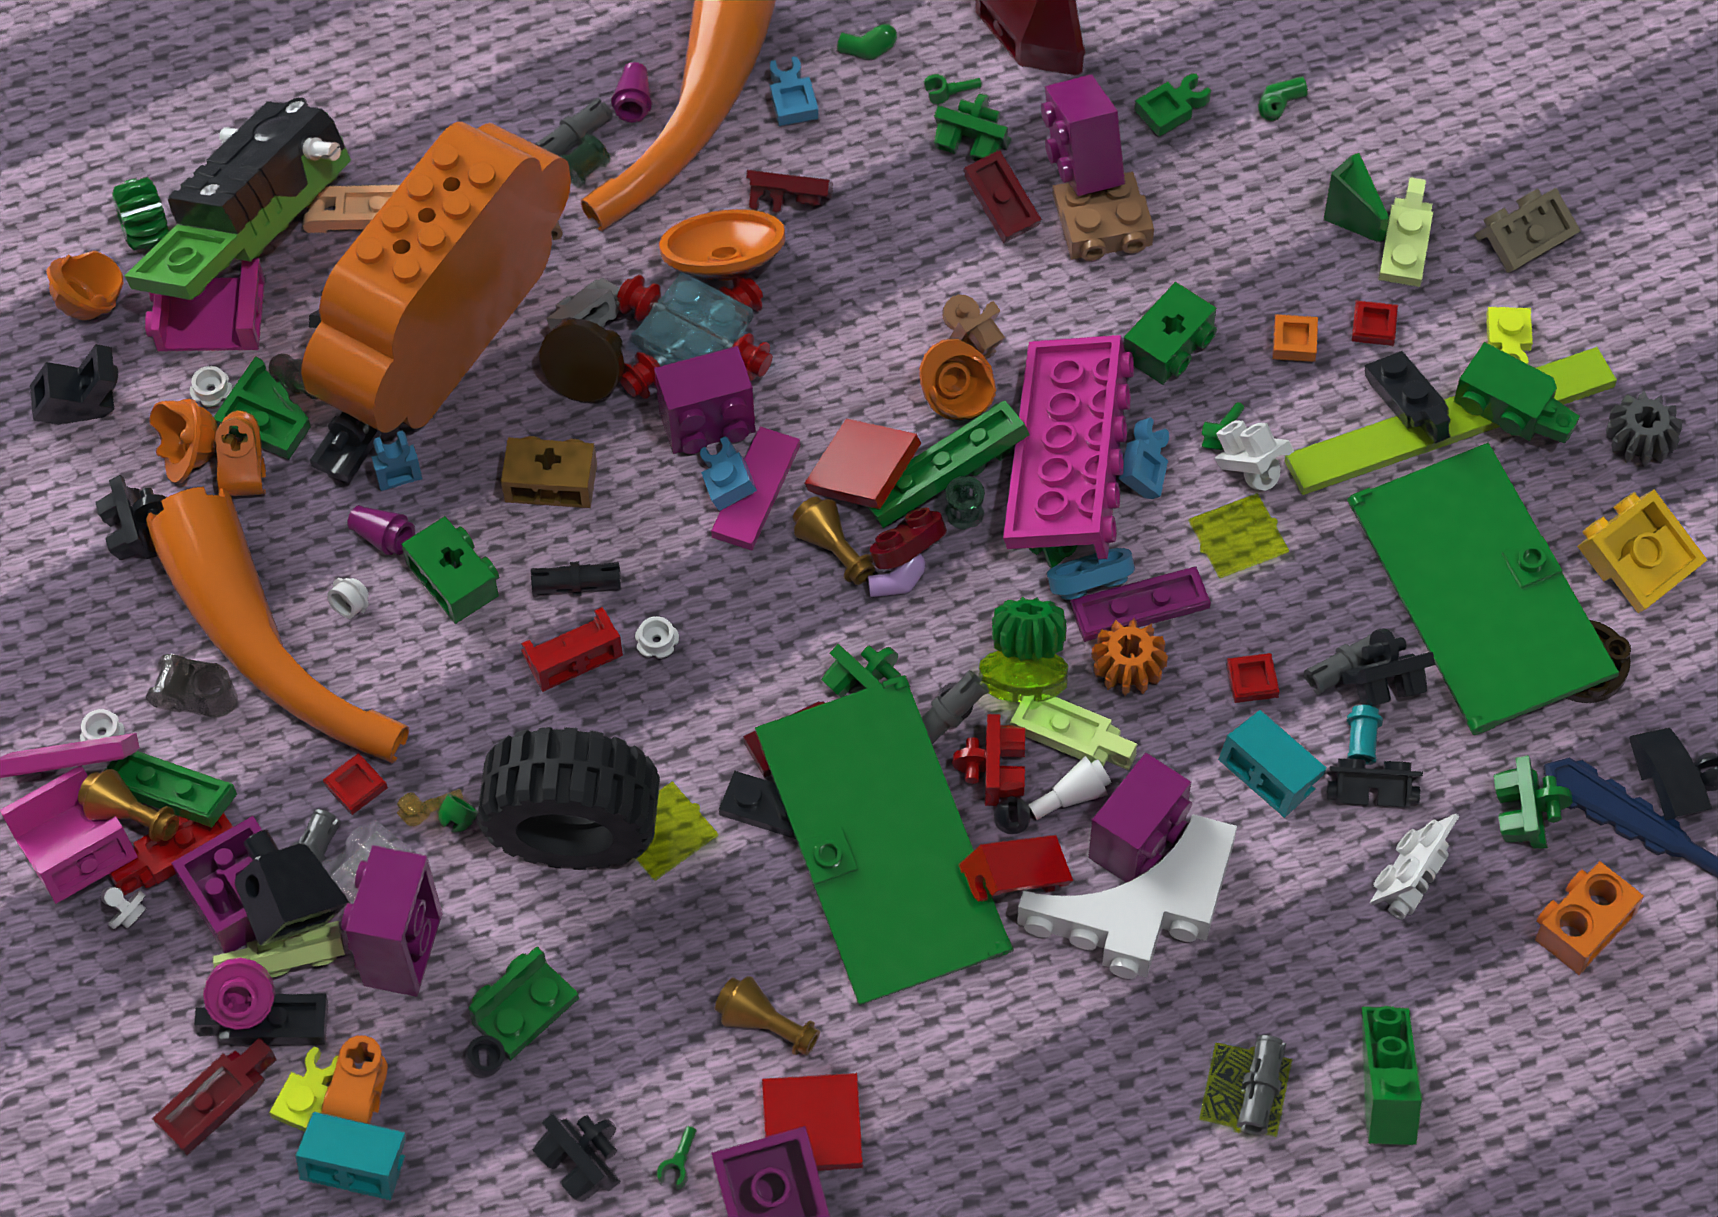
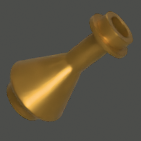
M815 496L804 501L793 514V521L796 523L794 527L795 536L832 551L847 568L844 573V579L847 582L853 581L856 585H860L868 580V576L873 575L875 566L873 565L872 556L870 554L859 556L845 540L835 501L831 499L821 500L820 497Z
M108 769L101 773L93 772L84 780L80 787L78 801L83 806L85 816L90 820H110L114 817L117 819H132L148 827L149 837L155 842L170 840L178 829L179 818L175 815L172 808L166 806L157 812L139 803L116 770Z
M747 976L741 981L734 977L729 979L722 988L715 1003V1011L722 1014L721 1022L723 1026L769 1029L794 1043L792 1048V1054L794 1055L802 1053L807 1056L816 1045L820 1036V1030L814 1028L815 1023L809 1020L804 1026H801L777 1013L751 976Z

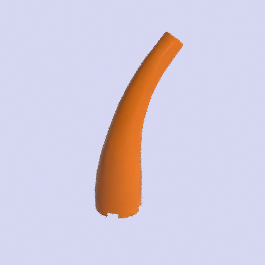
M694 0L678 107L659 137L635 163L615 179H608L580 201L588 219L593 217L600 225L598 227L600 231H603L631 213L659 192L709 142L737 101L754 68L766 38L776 0Z
M204 486L190 488L163 499L161 502L164 510L158 515L148 513L146 518L147 526L157 556L173 587L191 615L223 655L262 693L298 719L357 750L390 763L396 762L397 757L394 755L400 744H406L409 727L373 709L366 712L330 692L311 677L284 649L229 492L222 488L219 490L218 495H207Z

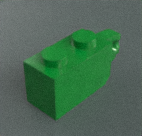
M1486 342L1482 344L1459 378L1454 402L1461 405L1468 413L1480 415L1499 425L1506 433L1520 436L1529 442L1537 433L1565 444L1574 432L1580 417L1554 398L1557 386L1552 376Z

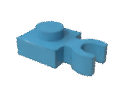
M797 56L791 57L792 69L789 71L779 70L776 60L770 62V77L774 83L770 84V96L779 126L819 119L818 105L810 77L801 78V63Z
M1151 417L1136 423L1134 427L1135 440L1128 442L1126 445L1123 459L1124 471L1123 475L1119 477L1122 482L1147 499L1161 497L1168 459L1162 456L1160 452L1161 448L1165 447L1169 441V431L1162 429L1152 432L1154 419Z
M403 431L397 432L398 439L391 444H383L380 437L374 439L373 444L377 455L371 458L381 491L422 479L414 445L409 446L406 434Z
M727 437L720 438L723 447L715 455H711L706 447L700 450V456L708 466V469L701 472L711 501L719 511L757 491L746 461L739 452L737 453Z

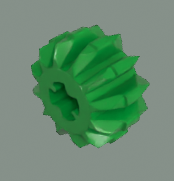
M148 177L141 179L133 178L124 181L123 184L114 186L112 193L114 207L128 246L134 251L143 248L145 250L153 248L169 233L164 208L153 181Z
M1021 597L1018 601H1004L1003 605L995 608L994 617L992 618V639L994 640V649L1003 652V656L1007 658L1017 657L1019 661L1032 659L1037 662L1039 658L1050 659L1055 656V653L1063 651L1067 632L1064 609L1055 606L1054 602L1039 601L1038 597L1034 599Z

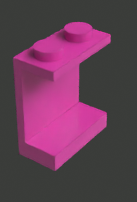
M254 258L252 261L242 260L240 278H213L205 286L204 291L192 300L149 292L150 300L153 302V310L146 312L145 329L147 337H153L157 351L259 350L265 278L259 258Z
M82 765L75 767L0 809V813L13 837L55 904L138 858L123 826L116 817L110 820H90L85 816L83 806L78 801L80 787L88 777Z

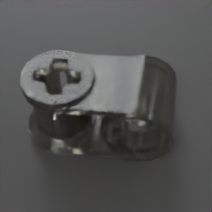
M164 654L160 657L158 662L160 672L154 687L149 688L146 693V700L156 708L178 713L184 711L214 718L230 714L238 704L237 691L228 671L222 665L191 660L175 654ZM216 688H221L218 692L214 694H208L210 691Z

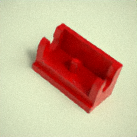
M603 607L594 610L596 617H594L593 621L534 647L530 640L521 643L523 647L521 650L522 655L542 692L623 656L620 635Z
M1057 835L981 844L959 864L962 873H965L971 892L977 901L988 900L987 891L983 886V877L991 896H997L1004 892L1041 887L1045 892H1052L1056 890V885L1064 887L1074 881Z

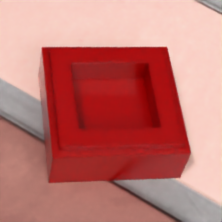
M1356 300L1351 341L1394 346L1398 305Z
M1271 653L1227 658L1226 665L1234 703L1279 698L1280 691Z
M359 753L323 779L327 789L351 815L355 814L388 788L383 778Z

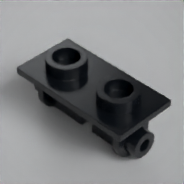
M1339 758L1338 767L1330 766L1327 768V773H1336V781H1328L1327 799L1336 800V804L1369 805V788H1377V806L1404 807L1409 809L1411 804L1419 805L1420 786H1412V778L1422 777L1423 772L1411 771L1412 763L1384 761V769L1365 768L1366 760Z

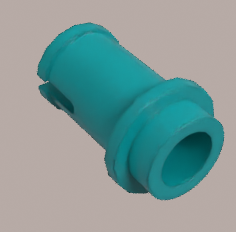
M1356 705L1352 708V713L1347 715L1346 722L1351 726L1347 759L1366 760V765H1373L1376 763L1377 731L1383 724V718L1379 715V709L1374 706Z

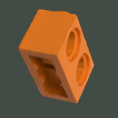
M1601 861L1589 873L1583 869L1580 870L1565 889L1569 894L1559 904L1552 900L1536 920L1540 924V928L1535 941L1578 975L1590 965L1637 914L1644 898L1642 893ZM1590 896H1601L1609 902V905H1599ZM1561 927H1573L1579 931L1581 936H1569L1563 932Z

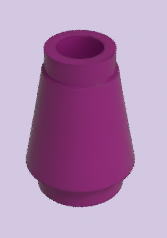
M631 62L624 66L611 99V105L615 114L626 122L641 121L652 108L648 71L643 64L638 62Z
M358 505L352 509L347 521L350 530L355 531V533L386 555H393L394 553L397 555L403 554L401 543L415 535L413 523L409 522L404 514Z

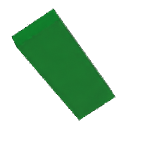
M139 751L124 759L113 760L105 768V770L113 769L119 773L138 802L158 809L168 806L174 810L175 815L209 827L214 826L237 796L235 787L231 783Z

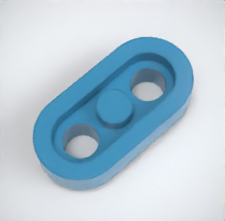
M1126 548L1109 549L1108 559H1098L1097 553L1054 566L1047 572L1050 591L1053 594L1061 595L1062 599H1076L1085 595L1088 589L1101 585L1111 587L1123 584L1128 580V576L1135 571L1132 552Z

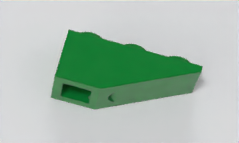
M1391 1006L1362 1007L1365 1120L1368 1144L1417 1145L1422 1099L1409 1008H1395Z

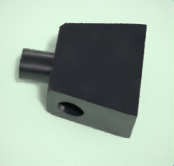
M268 830L259 831L243 842L252 862L235 877V886L260 946L324 926L349 903L344 893L307 845L300 843L279 850Z

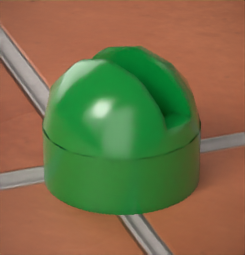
M448 793L440 805L438 820L442 827H445L450 820L453 821L454 825L451 832L458 833L465 831L472 825L477 817L478 810L461 798Z

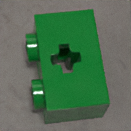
M1175 281L1124 336L1123 345L1125 352H1132L1134 367L1164 385L1172 375L1179 377L1186 370L1191 361V354L1198 346L1204 349L1213 340L1217 328L1214 326L1217 308Z
M446 516L401 543L406 564L455 624L499 597L496 580L500 577L497 569L488 557L484 556L480 559L473 550L475 546L467 531L462 526L455 528Z

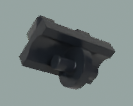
M342 412L340 416H334L329 422V432L311 457L310 463L311 467L327 473L330 478L345 484L350 483L373 448L374 439L380 437L383 432Z
M121 475L110 479L109 483L112 492L95 502L98 514L104 523L110 527L119 522L122 525V528L112 532L105 538L109 552L119 560L127 559L138 553L146 559L157 557L146 518L148 513L158 515L163 511L164 508L161 501L167 497L154 494L152 488H144L142 490L126 486L125 479Z
M1378 629L1372 632L1369 645L1362 647L1361 650L1364 659L1373 658L1375 663L1341 671L1344 684H1356L1357 693L1362 705L1375 706L1390 702L1391 696L1387 678L1392 676L1395 679L1398 697L1425 693L1428 691L1424 668L1436 665L1433 652L1416 656L1414 654L1399 656V651H1403L1407 647L1405 639L1403 637L1395 638L1388 629Z
M553 1113L542 1122L548 1131L540 1138L532 1150L548 1168L554 1170L568 1156L577 1164L561 1181L564 1189L574 1200L583 1202L594 1195L600 1188L610 1191L621 1182L597 1154L599 1150L607 1160L612 1158L617 1152V1149L610 1142L616 1132V1127L609 1119H604L595 1124L588 1115L583 1116L577 1122L578 1127L584 1133L583 1136L569 1119L559 1120Z

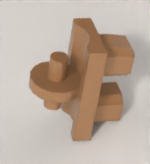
M955 295L945 303L942 310V318L945 324L951 330H954L949 339H959L972 345L985 358L994 356L996 353L995 348L1005 339V336L994 322L1000 313V309L994 301L986 305L981 315L977 302L967 295Z

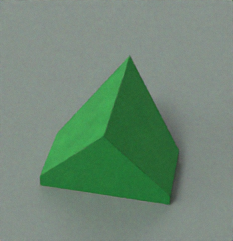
M1360 153L1353 154L1331 173L1323 220L1375 242H1380L1386 238L1389 216Z

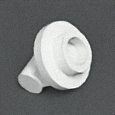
M114 887L105 888L101 893L102 902L113 906L119 911L108 925L113 929L120 924L129 928L146 909L140 903L145 894L139 890L127 901L120 889Z

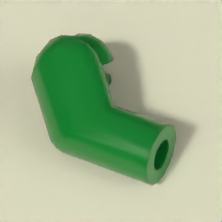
M1301 76L1268 85L1258 103L1260 115L1268 121L1278 120L1283 115L1288 101L1308 95L1305 79Z

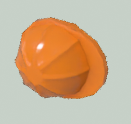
M91 251L74 257L68 254L66 257L52 261L46 270L50 294L55 301L56 307L62 310L66 316L79 320H91L102 313H109L115 308L116 299L123 286V274L118 265L105 254L98 251Z
M945 339L934 344L924 354L919 367L920 384L924 397L933 411L946 419L963 420L977 417L991 406L996 395L992 367L983 354L972 345L959 339Z
M193 399L160 401L153 406L149 423L155 428L161 438V444L156 449V454L164 458L167 478L172 483H182L189 477L193 468L205 464L216 450L215 434L218 429L216 420L209 411L198 406Z

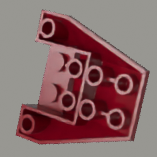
M976 0L975 12L1019 66L1074 76L1083 72V61L1086 51L1082 39L1076 0Z

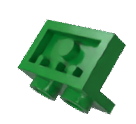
M535 947L528 954L523 953L517 956L507 967L506 974L495 984H487L474 995L468 1010L472 1024L483 1035L498 1039L505 1049V1056L511 1061L579 1000V994L546 963L544 952L539 947Z

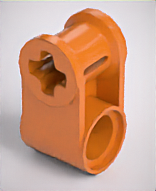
M246 411L231 412L223 419L215 434L218 489L223 488L231 496L266 494V489H263L262 477H266V468L262 456L258 421ZM233 426H238L239 433H246L242 442H237L235 435H228Z
M357 1035L349 1038L342 1045L331 1084L324 1097L322 1114L370 1124L373 1113L379 1112L380 1098L387 1077L388 1065L385 1057L382 1055L379 1044L373 1038L366 1035ZM366 1057H370L372 1062L364 1061ZM355 1063H363L361 1069H357Z

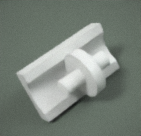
M1235 420L1216 433L1224 449V452L1215 457L1217 465L1223 470L1244 472L1245 481L1255 490L1266 491L1273 488L1280 477V465L1276 457L1281 455L1289 456L1294 452L1289 440L1274 439L1267 423H1257L1247 428L1244 421Z

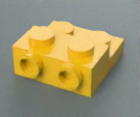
M1655 489L1641 497L1636 492H1633L1613 507L1618 514L1609 522L1602 516L1585 528L1582 533L1587 539L1577 546L1603 581L1612 578L1637 613L1646 610L1707 561V558Z

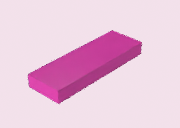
M761 426L759 427L744 459L757 491L720 511L711 530L712 538L751 551L753 550L800 448V439Z
M137 733L10 752L0 757V778L124 759L140 748Z

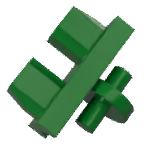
M983 93L978 94L974 103L961 100L958 111L938 105L934 114L937 124L934 139L935 147L956 154L963 136L974 139L975 142L970 153V157L974 161H978L1001 150V148L1007 150L1011 138L1007 137L1008 127L996 124L1000 117V111L988 108L989 96Z
M837 644L829 653L836 661L829 667L821 680L839 697H844L858 681L866 688L881 684L879 680L884 677L889 680L901 676L894 668L898 660V653L891 647L877 652L869 645L861 653V656L869 662L866 668H864L841 645Z
M1529 755L1516 757V769H1510L1493 775L1495 791L1499 802L1506 803L1521 800L1522 810L1499 813L1501 835L1505 842L1530 841L1533 849L1548 848L1543 812H1547L1549 822L1561 821V810L1572 804V792L1566 787L1557 786L1555 776L1543 777V788L1540 789L1538 773L1532 769Z

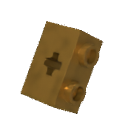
M525 436L522 438L508 437L501 478L504 501L506 503L591 508L597 469L594 443H585L578 439L554 441L542 440L535 436Z

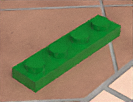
M1006 400L1002 401L911 459L882 507L877 509L867 506V508L882 528L888 526L1028 437L1030 434L1025 423Z

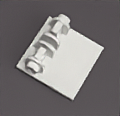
M1454 814L1440 821L1434 819L1418 831L1412 829L1407 832L1396 847V851L1400 855L1394 865H1388L1376 878L1374 886L1378 890L1370 903L1376 905L1386 901L1390 904L1389 912L1399 919H1404L1407 914L1412 915L1424 896L1423 893L1427 892L1429 888L1428 883L1433 882L1436 877L1435 874L1439 872L1449 856L1447 852L1449 844L1445 839L1459 816Z

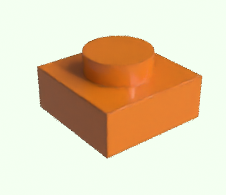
M1275 314L1272 359L1315 362L1317 355L1318 317Z

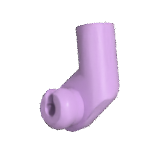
M918 554L909 562L893 568L888 574L868 576L870 598L906 594L912 591L924 573V557Z

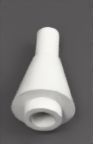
M1084 756L1052 788L1051 792L1031 802L1028 806L1035 819L1039 820L1061 806L1064 808L1108 796L1105 786L1109 785L1111 781L1098 759L1091 763Z

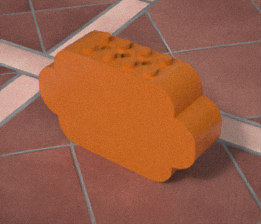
M455 122L446 128L331 271L320 299L319 314L321 323L314 331L302 361L301 375L307 393L383 433L394 430L401 423L414 429L425 426L542 276L551 252V231L559 221L570 193L571 177L567 160L493 123H486L477 129L464 122Z

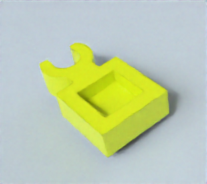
M1488 307L1486 313L1488 344L1528 364V357L1524 351H1531L1533 344L1531 308Z
M315 1046L311 1048L305 1058L307 1071L304 1077L293 1072L290 1073L269 1112L271 1118L305 1132L313 1112L322 1113L323 1101L328 1086L325 1085L327 1082L332 1081L339 1056L336 1055L329 1067L321 1069L316 1066L321 1056L320 1049Z

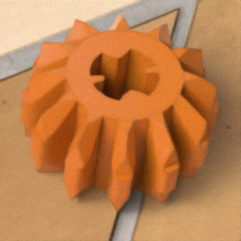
M1135 618L1129 622L1128 627L1122 626L1115 620L1111 625V631L1101 629L1097 637L1098 644L1092 647L1091 653L1093 662H1096L1094 663L1096 677H1105L1107 690L1116 686L1117 683L1122 684L1121 690L1124 696L1130 692L1131 685H1135L1142 694L1148 689V682L1158 685L1162 678V670L1167 667L1168 655L1164 652L1165 641L1163 636H1154L1152 624L1142 629L1137 628L1138 624Z

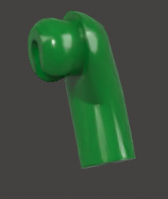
M881 24L862 37L842 32L838 40L837 52L867 60L877 59L895 45L897 31L892 25Z

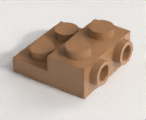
M1134 171L1124 173V185L1080 196L1076 195L1069 183L1053 185L1052 194L1071 260L1083 258L1087 261L1100 259L1107 253L1119 251L1132 254L1153 245V222L1145 196L1140 195Z

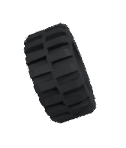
M543 727L534 732H530L528 729L519 731L514 737L508 735L501 739L486 755L477 813L478 824L484 836L488 838L493 846L496 848L502 847L504 853L512 857H523L524 861L533 864L539 862L548 864V867L560 869L561 866L573 867V870H586L587 867L604 869L610 868L611 864L615 863L623 865L629 863L632 858L636 859L642 855L654 839L660 776L649 756H645L644 752L638 747H630L625 740L617 737L609 738L605 737L601 732L592 730L590 732L577 731V728L564 727V730H553L552 727Z

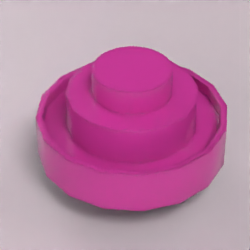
M245 958L228 959L217 965L208 976L203 992L205 1008L212 1019L224 1027L236 1030L251 1028L262 1022L271 1011L275 996L274 982L266 968L256 961Z

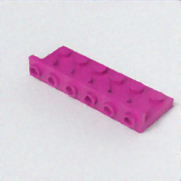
M1121 335L1029 342L1019 417L1025 423L1030 435L1015 444L1003 535L1007 549L1094 544L1098 559H1108L1109 543L1116 542L1117 537L1116 520L1112 516L1113 509L1120 507V489L1118 482H1116L1117 475H1123L1124 460L1122 450L1120 449V442H1126L1127 423L1123 412L1124 410H1129L1131 404L1127 378H1132L1134 375L1132 352H1125Z

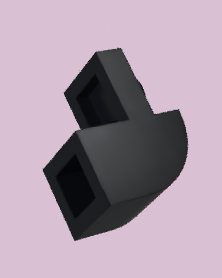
M95 344L79 367L46 362L30 384L33 421L62 425L104 418L114 410L113 389L118 380V368L116 365H113L112 347Z

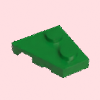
M256 356L214 416L217 427H219L223 419L231 412L246 411L250 413L259 424L261 448L288 460L311 428L307 415L298 404L291 401L286 389L280 382L275 381L267 371L265 363ZM233 426L229 434H233L242 440L246 436V433H239L238 426Z

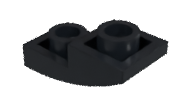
M1670 727L1629 737L1641 780L1653 778L1665 821L1712 809L1707 791L1693 760Z

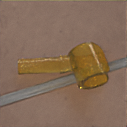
M460 789L449 792V794L463 799ZM407 793L397 802L400 808L397 814L409 826H417L426 820L431 812L440 808L448 793L433 799L430 798L424 802L415 793Z

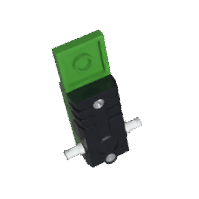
M302 97L294 98L287 103L267 101L239 129L224 127L219 134V139L223 140L221 142L222 145L206 160L207 164L200 165L193 172L194 176L192 178L188 177L180 185L181 189L179 191L174 190L167 197L170 210L177 225L124 275L130 288L192 300L204 291L205 286L220 271L226 269L233 259L252 261L263 252V249L279 233L284 231L289 223L305 207L309 206L314 198L329 183L334 181L339 173L351 162L343 138L340 136L335 122L328 115V112H325L322 108L309 107L306 99Z

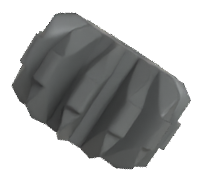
M1645 391L1639 394L1638 399L1627 394L1622 399L1620 405H1615L1609 415L1610 422L1606 428V438L1613 440L1611 444L1612 452L1626 450V463L1632 460L1634 455L1640 456V461L1644 467L1650 463L1651 457L1662 463L1667 458L1668 452L1673 453L1676 450L1680 441L1679 435L1682 430V420L1676 418V405L1663 406L1664 400L1662 395L1652 400L1648 398Z

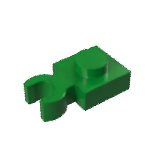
M1196 73L1184 77L1181 86L1176 89L1169 82H1166L1135 100L1134 110L1158 137L1190 120L1193 108H1201L1209 103L1211 97V89L1209 87L1200 92L1192 91V89L1198 86L1199 76Z

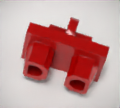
M987 714L986 750L979 748L978 738L971 737L966 739V748L954 752L952 758L953 767L965 773V781L969 784L978 783L979 773L986 771L985 806H997L999 797L1024 796L1025 766H1000V757H1025V728L1000 725L1001 714Z

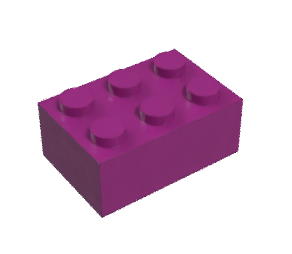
M372 845L367 861L362 860L357 868L355 887L358 891L354 904L348 903L344 909L341 928L342 931L346 932L348 950L353 953L355 959L354 967L359 971L363 986L418 997L443 915L428 857Z

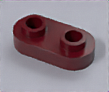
M927 507L918 508L905 516L906 520L896 528L884 531L876 536V542L870 547V553L876 568L891 569L901 566L946 534L947 529L941 513L930 511Z

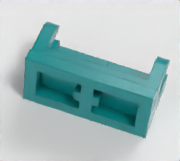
M1261 710L1227 735L1218 758L1223 765L1284 818L1316 790L1312 785L1325 774L1327 769L1326 766Z
M313 1112L296 1154L299 1179L392 1200L405 1159V1155L401 1154L406 1141L405 1132Z

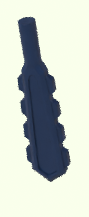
M1569 757L1544 764L1545 776H1555L1557 786L1566 787L1571 790L1572 804L1567 808L1571 810L1579 808L1585 811L1586 818L1599 825L1610 824L1614 826L1616 834L1630 841L1634 839L1644 842L1645 849L1656 855L1666 853L1673 857H1683L1718 878V856L1692 842L1687 833L1680 829L1679 821L1675 819L1665 821L1664 815L1660 816L1654 812L1652 804L1641 797H1630L1626 794L1624 786L1613 779H1602L1598 776L1597 769L1583 760L1574 761Z

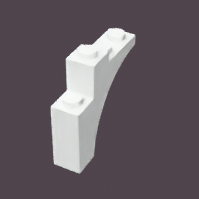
M1192 814L1190 823L1174 848L1146 873L1115 888L1085 895L1055 896L1023 891L1018 906L1017 924L1024 926L1028 933L1037 937L1047 938L1054 934L1069 938L1071 944L1081 949L1094 950L1096 946L1104 948L1102 966L1110 967L1109 969L1113 974L1126 979H1134L1137 975L1147 978L1161 929L1169 930L1171 936L1181 941L1193 942L1197 938L1207 941L1234 846L1237 826Z

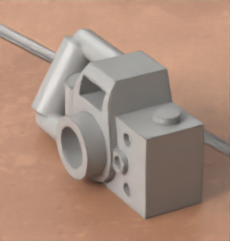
M600 278L594 280L577 294L565 297L555 305L557 311L546 318L550 330L564 318L568 317L588 320L605 329L606 321L615 319L620 312V302L617 301V294L620 288L608 280Z

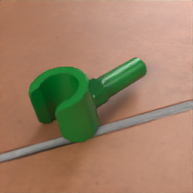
M933 74L926 77L924 86L926 91L939 88V90L929 92L928 94L930 102L937 105L945 103L950 95L981 88L982 82L980 78L956 83H947L944 76Z
M1235 403L1225 418L1221 420L1220 424L1204 423L1202 435L1205 437L1202 447L1224 450L1216 433L1237 420L1244 410V406L1241 403Z
M686 1126L673 1158L667 1159L659 1165L657 1177L661 1185L663 1184L665 1173L672 1168L681 1171L676 1183L677 1190L683 1188L687 1183L688 1174L684 1166L697 1132L694 1127Z

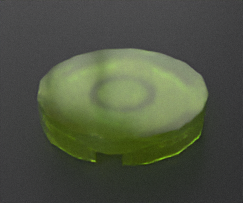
M995 651L989 653L980 661L979 677L982 679L980 685L985 683L989 688L988 694L1009 702H1022V696L1033 695L1034 701H1045L1058 696L1067 688L1068 664L1057 654L1053 658H1039L1035 662L1032 659L1019 661L1017 657L1007 658L1003 656V652Z

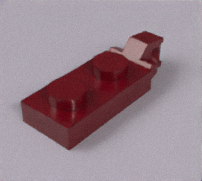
M260 1038L241 1055L236 1050L228 1056L223 1053L161 1109L152 1120L187 1156L258 1091L257 1088L265 1082L261 1074L277 1058Z

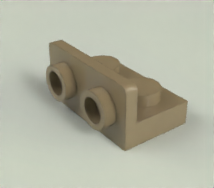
M1537 188L1516 200L1520 207L1509 214L1504 207L1483 219L1487 227L1475 233L1478 241L1488 237L1508 273L1581 231L1557 188L1543 195Z

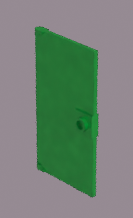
M1489 442L1375 488H1367L1352 494L1347 499L1349 506L1355 513L1428 652H1433L1435 664L1467 722L1472 735H1479L1494 729L1495 726L1619 676V671Z
M906 675L889 679L879 685L755 727L757 737L859 1006L1014 951L993 898L986 887L984 877L983 886L987 891L988 900L977 901L971 892L965 873H962L959 864L974 850L910 690V684Z

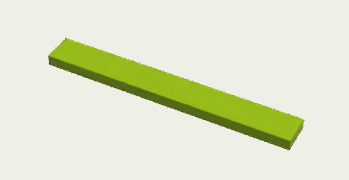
M1598 347L1536 367V369L1554 378L1557 386L1554 398L1563 405L1614 388L1617 381ZM1455 396L1444 399L1449 408L1448 416L1451 419L1449 423L1450 438L1435 444L1420 426L1407 429L1399 418L1394 416L1298 449L1289 456L1285 455L1284 461L1301 494L1305 495L1500 426L1480 415L1468 413L1461 405L1454 402Z

